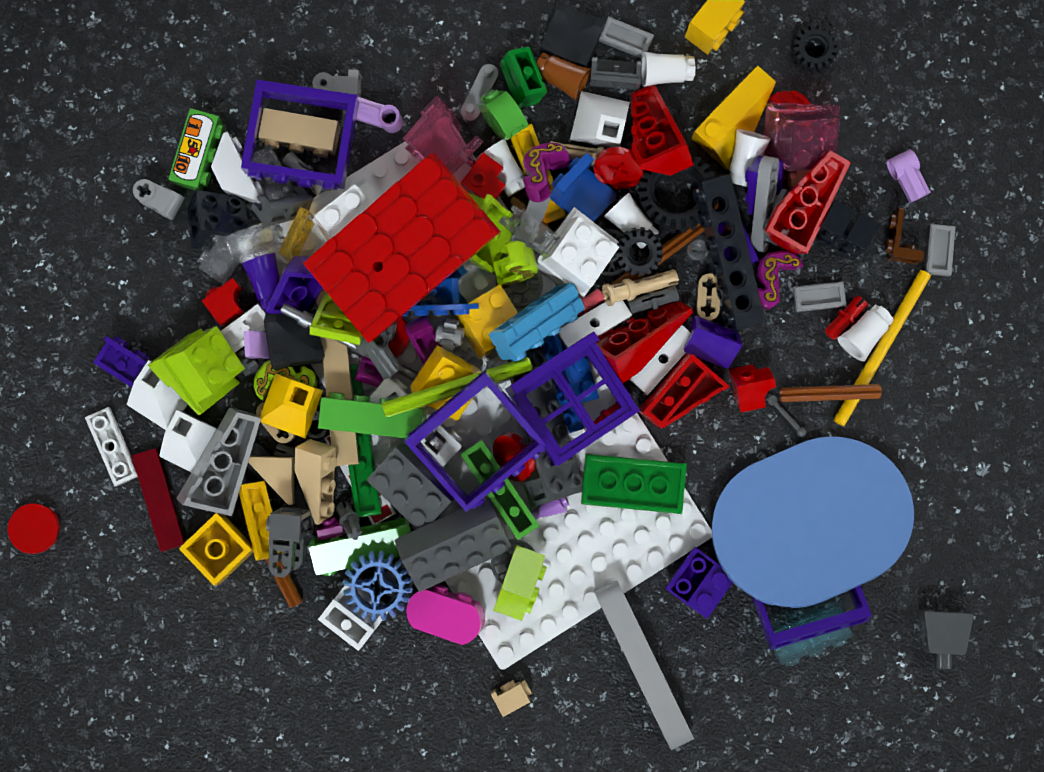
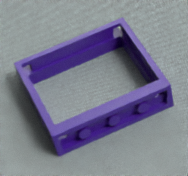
M256 80L241 169L247 174V177H252L256 180H262V177H267L281 184L293 181L297 182V185L311 188L312 185H320L324 190L328 191L337 190L338 188L345 189L359 107L357 95ZM264 98L346 110L335 175L253 162Z
M486 370L482 371L406 435L404 440L466 512L471 508L475 509L477 506H481L486 499L484 497L491 491L493 493L499 491L505 485V479L511 474L515 477L526 467L524 464L531 458L535 460L540 457V454L545 451L544 447L547 445L544 437ZM488 386L532 437L533 441L467 495L420 441L483 388Z
M861 585L848 590L855 610L777 633L773 631L764 603L751 596L769 649L774 650L868 622L872 614Z

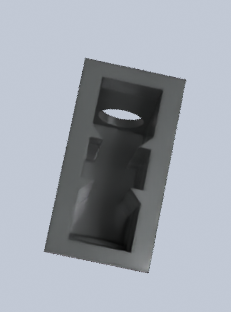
M918 610L923 650L928 653H936V668L952 669V654L965 655L967 652L974 614L955 611Z

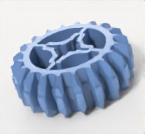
M370 551L368 561L364 555H360L361 565L353 561L351 566L355 571L347 569L345 572L352 579L343 580V585L350 586V588L343 591V595H352L346 603L348 605L354 602L357 604L353 608L354 613L358 612L360 608L363 609L361 617L364 619L368 612L372 613V621H376L377 614H380L382 621H385L387 618L386 612H389L390 616L395 617L396 610L394 607L403 611L404 605L400 601L408 603L410 597L404 593H411L413 590L411 586L405 585L412 582V578L410 576L403 577L408 571L405 567L401 570L399 569L402 564L401 559L397 560L395 564L392 563L394 558L392 553L389 555L388 560L383 559L384 551L379 552L378 559H375L374 552ZM376 566L375 575L372 578L357 579L362 571ZM384 567L393 572L399 584H394V582L388 581L385 578ZM379 574L380 585L385 588L381 587L376 597L375 586H371V583H375ZM357 588L370 593L372 604L366 602L360 596ZM398 592L391 602L379 605L382 595Z

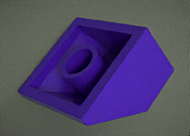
M293 256L265 309L267 313L283 314L280 310L284 303L299 311L313 308L323 287L303 264L309 257Z

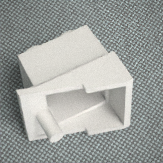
M363 179L315 214V218L312 221L328 241L356 216L365 211L379 196L368 182Z
M574 207L536 255L535 259L538 270L557 285L573 283L578 292V297L584 298L618 250L619 246L617 244L619 241Z

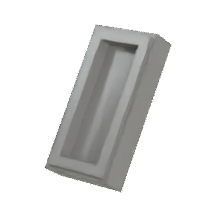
M608 16L599 42L642 58L643 52H648L654 35Z
M928 225L924 271L930 275L951 276L956 226Z
M843 281L795 286L792 288L795 312L846 307Z

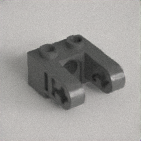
M285 505L270 513L266 521V530L269 531V570L276 577H285L294 569L304 564L307 551V535L310 536L314 533V519L309 507ZM281 560L285 568L281 570V566L277 565L276 562Z

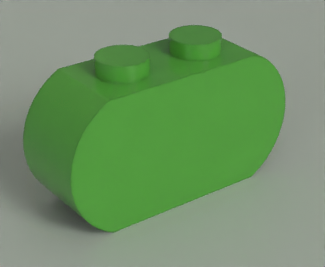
M492 89L481 97L482 102L477 104L486 122L498 138L509 140L529 126L522 111L507 91H494Z

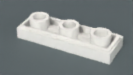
M623 300L615 302L613 306H608L604 302L579 317L576 321L562 327L558 335L561 343L567 349L593 331L597 337L630 318L632 314ZM590 322H594L596 324V328L592 327L590 325Z
M681 325L642 371L633 376L630 381L648 395L686 353L684 352V346L691 332ZM660 355L666 356L667 362L665 364L659 362L658 358Z
M107 407L85 417L114 486H119L138 477L133 459L111 408ZM111 442L114 443V449L112 451H110L108 447Z

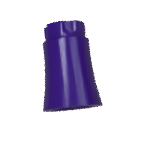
M276 253L261 255L242 262L254 288L257 300L260 301L262 310L266 309L280 281Z

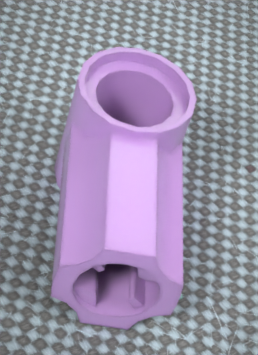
M358 97L359 107L356 120L383 128L388 133H395L401 129L403 119L395 106L382 105ZM388 115H396L394 122L390 124L385 123V118Z
M909 149L887 160L889 173L895 180H898L909 203L931 193L919 171L920 163L913 150Z

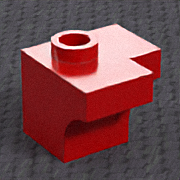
M483 152L460 183L470 194L483 199L489 194L497 200L506 188V184L498 179L504 167Z
M233 278L220 288L216 286L210 289L205 294L206 298L202 300L219 325L224 328L245 313L238 303V296L243 289Z
M750 364L729 369L735 402L740 412L765 408L767 392L776 387L775 378L769 367L755 369L754 365Z

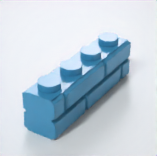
M573 283L559 284L491 331L489 337L493 345L496 346L495 349L500 359H512L515 362L523 359L527 355L525 351L541 346L546 336L549 337L561 331L560 326L576 321L578 319L577 314L583 311L585 307L581 298L578 297V292Z

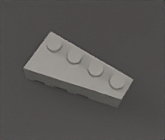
M229 407L176 498L182 505L232 516L260 424V417L250 412Z

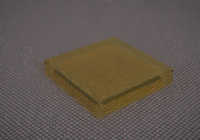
M300 207L278 252L288 262L291 261L293 256L300 255L314 226L312 221L314 216L310 211Z

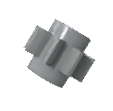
M447 318V322L444 324L439 323L435 341L440 343L442 348L453 352L456 346H462L465 328L460 327L459 320Z

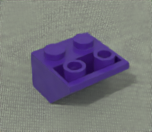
M694 547L665 589L708 619L733 582L726 575L721 565Z

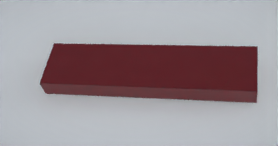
M158 448L132 455V459L159 550L164 552L180 547L186 541Z

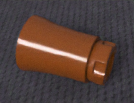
M543 52L536 62L543 81L565 92L575 101L580 97L581 91L584 90L588 82L591 68L576 65L555 55L551 56L546 52Z

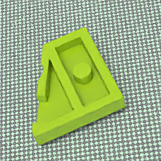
M324 294L310 325V335L360 345L363 339L361 333L346 317L345 313L332 302V298Z

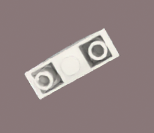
M228 132L223 133L211 165L222 190L228 195L260 204L261 202L258 201L257 196L264 195L265 193L259 181L254 182L252 177H247V174L241 169L242 156L240 151L243 148L238 138H232Z

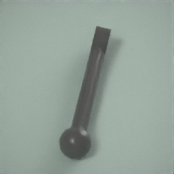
M769 396L767 403L776 407L797 430L799 437H804L807 433L806 429L800 427L780 406L776 396Z

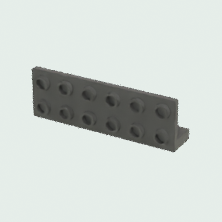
M541 346L525 351L527 354L525 357H528L531 361L532 371L546 362ZM499 356L486 361L488 369L513 362L512 359L502 360ZM529 373L498 382L497 384L510 381L512 385ZM552 379L526 395L541 419L560 408ZM562 413L545 423L560 448L570 442ZM526 432L527 437H528V440H529V443H531V442L533 441V439H532V437ZM545 451L540 454V457L535 459L540 478L523 483L530 507L580 493L583 487V480L575 455L555 467Z

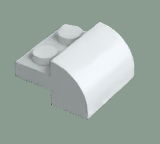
M344 586L318 620L359 651L377 629L382 619L381 615L377 614L376 621H372V613L369 612L365 619L362 618L361 615L364 610L361 608L358 612L354 613L353 608L357 604L355 602L351 605L346 603L352 595H343V591L350 588V586ZM357 588L360 596L366 602L372 604L370 593ZM380 600L379 605H385V603Z

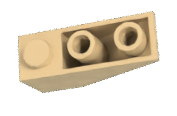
M309 439L295 447V473L314 522L319 525L333 515L335 508L333 497L336 486L334 481L337 463L335 458L336 447Z

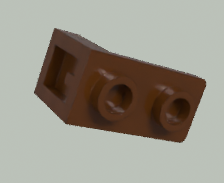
M899 207L894 213L890 214L888 220V228H891V234L885 243V253H888L887 260L917 265L923 261L924 251L917 250V246L902 245L899 247L904 208Z

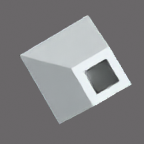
M581 91L570 140L599 147L604 146V148L620 147L630 102Z
M148 360L134 381L127 405L167 430L176 410L184 411L188 404L171 386L167 387L149 368L148 364L152 361Z
M176 410L165 431L159 456L192 472L217 428L186 412Z

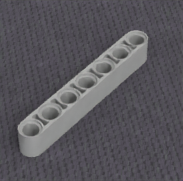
M618 581L594 591L670 750L693 740V735Z

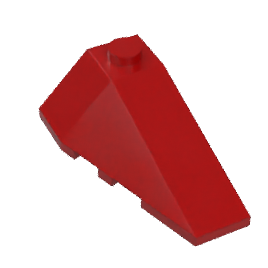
M646 86L631 93V115L633 117V126H631L633 143H631L640 168L671 176L693 166L688 146L656 86Z
M829 150L775 207L765 228V232L770 239L792 253L808 254L851 162Z
M679 301L667 303L658 307V309L648 311V316L637 320L630 318L625 320L626 325L614 330L612 328L598 336L599 340L596 344L622 384L642 371L693 313L692 308Z

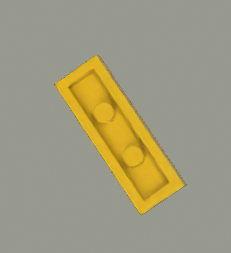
M265 481L243 484L240 487L239 495L255 560L268 559L269 531L266 530V521L270 513H272Z

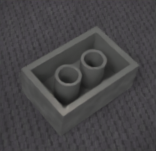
M404 441L392 450L367 479L416 529L435 521L455 500Z

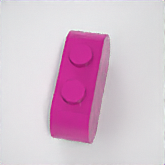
M436 584L421 592H416L410 598L406 614L410 625L417 630L463 645L471 642L485 625V612L482 605L478 601L473 600V596L467 593L458 592V594L449 592L448 587Z

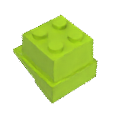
M470 194L501 233L469 260L472 265L494 275L493 264L495 261L502 259L504 253L500 252V248L505 243L511 241L520 220L513 213L506 210L491 195L487 194L485 199Z
M217 326L205 331L199 329L187 335L148 364L149 368L167 387L171 386L198 415L205 412L240 384L235 376L245 369Z

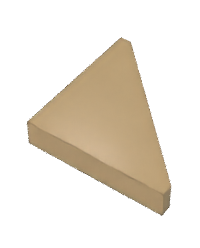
M250 456L248 463L288 505L295 504L294 457Z

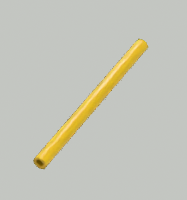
M919 271L894 314V321L880 338L854 385H869L928 283L931 275L926 271ZM860 399L845 400L833 421L841 426H845Z

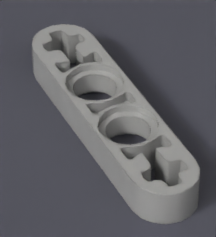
M764 156L761 159L758 169L751 243L754 250L765 253L770 245V241L764 235L763 225L773 211V201L776 197L779 159Z

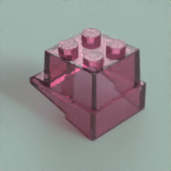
M436 96L420 112L422 117L403 138L408 144L405 149L420 161L431 153H435L449 171L454 174L464 163L470 167L475 164L476 161L472 154L483 141L476 135L466 144L460 133L462 127L451 107L440 97Z
M768 103L766 105L764 136L769 137L771 140L763 156L781 159L783 161V169L801 171L811 170L829 150L837 154L840 106Z

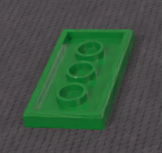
M585 454L581 504L682 514L687 464Z

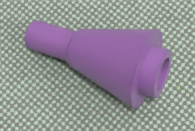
M567 497L538 505L536 509L530 512L536 520L540 517L543 518L568 512L567 506L570 504Z

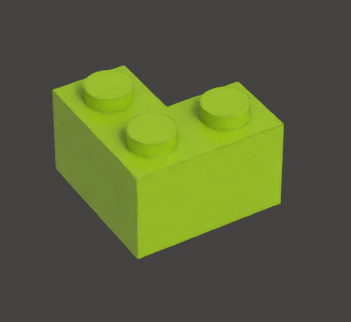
M516 545L493 611L520 621L523 620L525 613H531L540 588L535 587L537 580H543L547 566L543 565L546 555Z

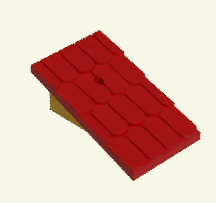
M431 153L402 179L392 185L365 211L356 216L339 233L329 239L303 264L323 289L328 292V295L345 313L346 317L365 340L370 343L494 239L501 231L435 153Z

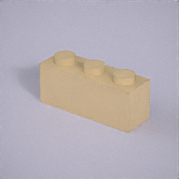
M264 108L258 137L264 143V146L268 148L279 149V146L289 147V151L295 153H303L306 150L312 151L315 156L327 158L328 154L334 156L336 154L341 127L336 120Z

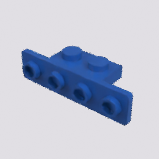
M448 278L403 316H410V311H414V316L429 315V310H434V315H449V310H454V315L470 314L469 309H479V303L459 304L458 278Z
M558 333L553 336H546L543 339L542 350L546 355L547 361L563 351ZM587 355L561 372L576 396L595 385ZM554 381L557 391L556 396L562 407L568 401ZM597 389L581 399L580 402L585 403L598 399ZM572 407L563 411L564 423L569 433L585 429Z

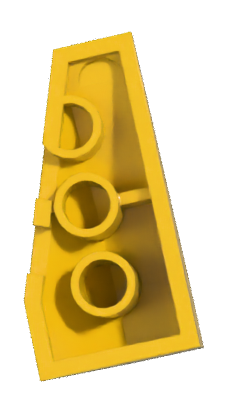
M757 66L694 131L691 139L729 171L734 153L736 131H755L776 81Z

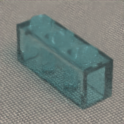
M834 606L774 630V633L843 613L841 607ZM848 627L777 648L773 652L777 662L788 667L799 663L800 658L808 654L810 657L822 654L824 652L823 648L833 645V648L845 645L848 643L847 639L853 637Z

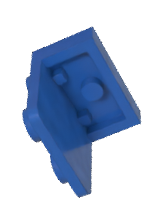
M586 153L581 159L576 157L568 166L570 171L565 176L561 173L552 183L554 189L550 194V199L567 214L575 207L595 222L615 200L616 193L606 184L601 183L595 174L589 170L594 158Z

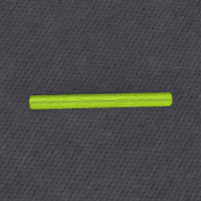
M525 357L515 362L487 369L486 371L498 383L531 372L532 364L530 359ZM481 372L383 402L384 415L391 417L453 397Z

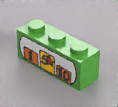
M189 109L168 179L174 185L195 191H203L204 186H208L211 177L209 169L217 151L218 139L221 140L225 131L224 122L219 116Z

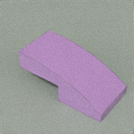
M244 331L245 357L270 360L266 333Z

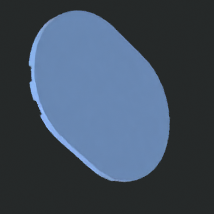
M820 437L811 439L746 467L731 479L722 491L713 514L712 541L715 554L730 580L756 600L769 605L791 608L815 605L879 577L895 564L911 537L914 523L913 500L901 472L892 461L877 449L850 438Z

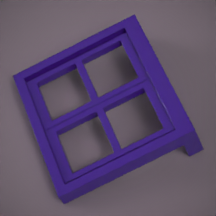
M594 331L505 389L513 403L546 440L545 452L555 467L640 411L596 344L599 338ZM587 355L602 380L576 396L561 372ZM553 378L568 403L541 419L526 395ZM606 384L621 408L595 425L580 400ZM569 407H572L587 431L560 448L545 423Z

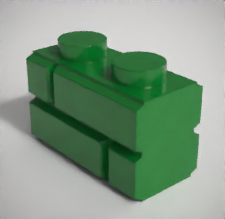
M530 47L514 49L506 53L500 62V67L513 100L519 108L538 104L548 91L544 82H542V76Z

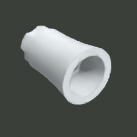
M645 51L642 54L641 80L643 87L693 81L695 76L694 56L656 54Z
M746 130L736 131L734 153L729 168L732 183L748 187V182L745 181L746 170L752 166L758 156H763L771 140L769 137Z
M505 139L484 151L486 155L504 167L498 179L506 184L504 191L508 197L525 187L523 182L524 173L515 161Z
M630 193L626 194L603 216L623 233L626 231L630 232L635 227L636 229L645 227V230L650 229L655 235L659 233L652 226L653 223L636 204ZM642 242L636 243L641 249L646 246Z
M874 305L849 330L838 337V342L851 356L857 360L865 361L873 347L889 329L888 326L894 319L885 308Z

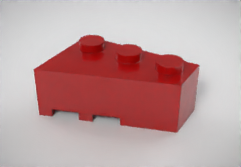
M685 353L641 405L639 413L655 427L663 429L730 386L696 356Z

